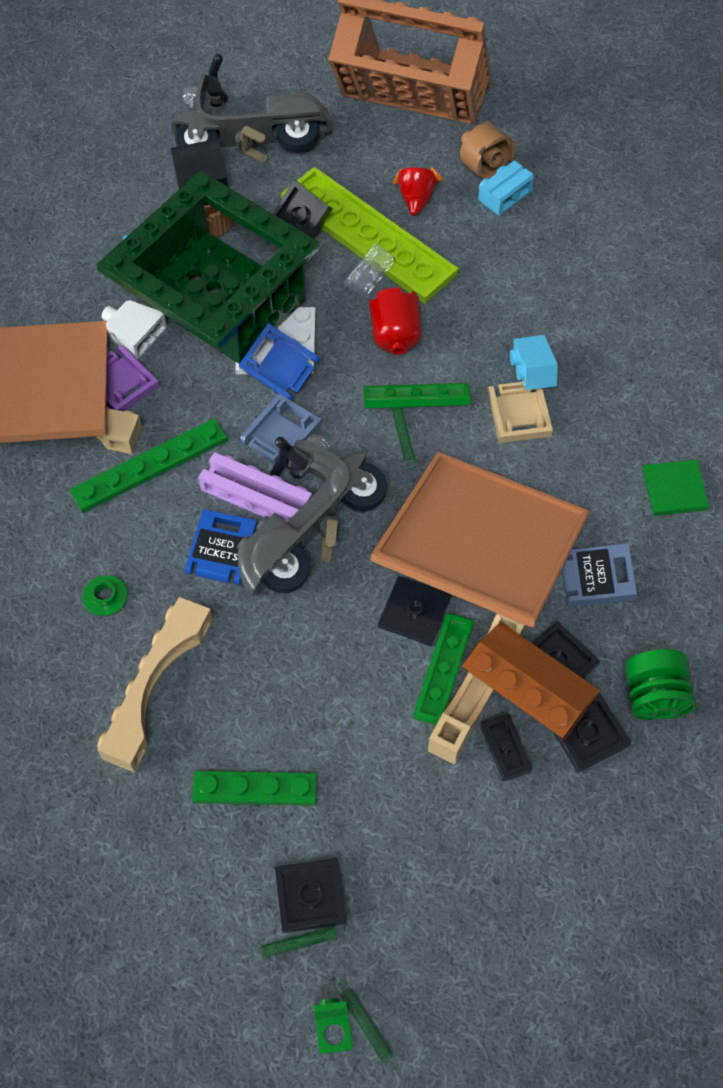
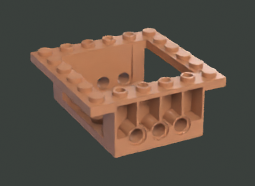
M384 0L337 1L341 15L328 61L343 96L476 125L485 91L490 88L492 82L484 22L475 17L460 18L450 12L436 13L426 7L412 8L402 2L393 4ZM370 18L458 36L459 40L452 65L444 64L438 58L425 60L415 53H409L407 56L391 48H388L386 51L380 50Z

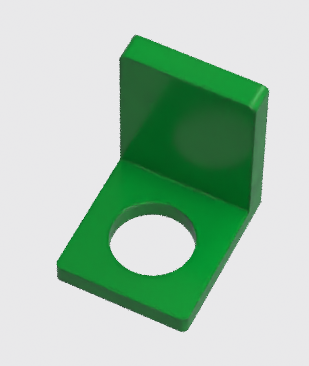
M331 998L320 1001V1005H314L313 1010L319 1054L352 1050L347 1001L340 1002L339 998ZM332 1024L339 1025L344 1031V1038L337 1045L327 1043L324 1038L325 1029Z

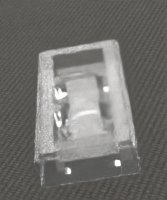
M375 243L344 283L362 298H365L396 259Z

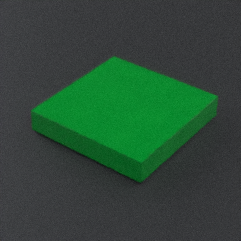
M697 460L643 465L642 472L653 516L708 511L709 503Z

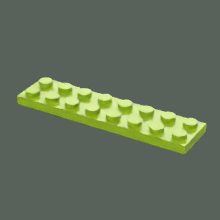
M313 167L297 180L333 208L321 226L323 231L410 294L411 291L416 292L419 300L424 304L458 275V267L316 167ZM288 188L281 193V199L288 190Z

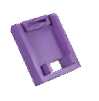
M120 345L117 347V352L122 357L120 360L113 351L108 353L107 406L113 410L126 411L160 386L158 380ZM139 385L142 386L137 391L129 395L127 398L123 399V396L132 391L134 388H136Z

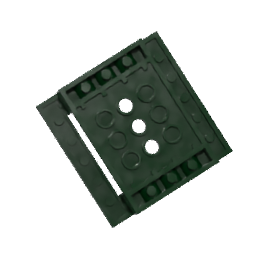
M200 170L96 265L100 273L122 286L123 289L152 308L162 312L166 317L240 364L268 323L277 328L306 299L304 265L320 251V242ZM207 203L279 247L280 250L261 266L208 233L204 204ZM191 276L201 277L199 280H189ZM211 288L220 289L219 292H208V290Z

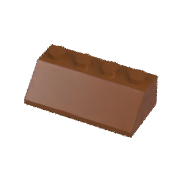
M502 622L478 643L462 666L467 672L565 741L600 693L599 689Z

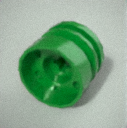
M670 649L651 650L637 654L626 661L627 685L632 689L629 699L632 702L631 711L635 718L640 720L675 719L695 710L694 688L690 682H687L691 677L689 660L684 652Z

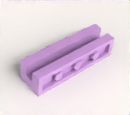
M214 452L209 460L211 467L209 471L203 469L198 477L202 491L262 517H271L274 513H277L286 522L312 497V493L302 486H293L278 476L267 475L255 466H246L237 462L229 455L223 456Z

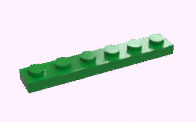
M215 418L69 489L70 493L83 514L228 442L227 436Z

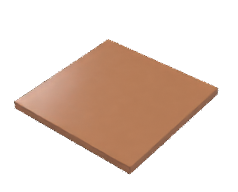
M107 321L0 328V443L106 436Z
M437 452L372 552L370 561L534 628L590 511Z

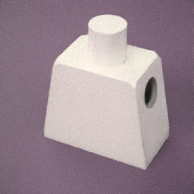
M131 300L126 301L118 310L107 306L102 312V319L107 321L106 328L109 338L117 345H122L137 360L167 328L165 315L162 312Z

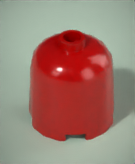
M399 287L377 292V298L369 300L374 342L385 352L402 355L416 347L421 339L419 296L414 291H411V294L403 293L402 288Z

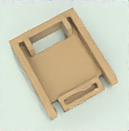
M522 382L498 385V397H496L494 386L487 388L499 443L552 437L553 429L542 388L534 389L535 392H531V390H525ZM536 425V428L512 431L514 427Z

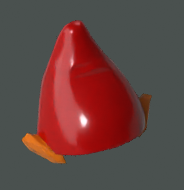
M410 167L398 171L393 184H399L401 195L408 205L410 215L415 216L421 212L430 200L437 181L441 182L443 178L432 167H430V170Z

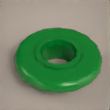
M104 575L96 577L84 588L82 595L83 605L96 616L113 615L121 610L126 603L128 596L127 588L122 580L115 576ZM103 589L113 591L112 595L105 600L97 598V594Z

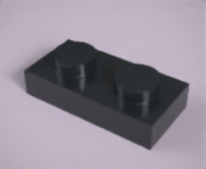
M510 714L481 723L480 728L503 782L532 772L531 763Z

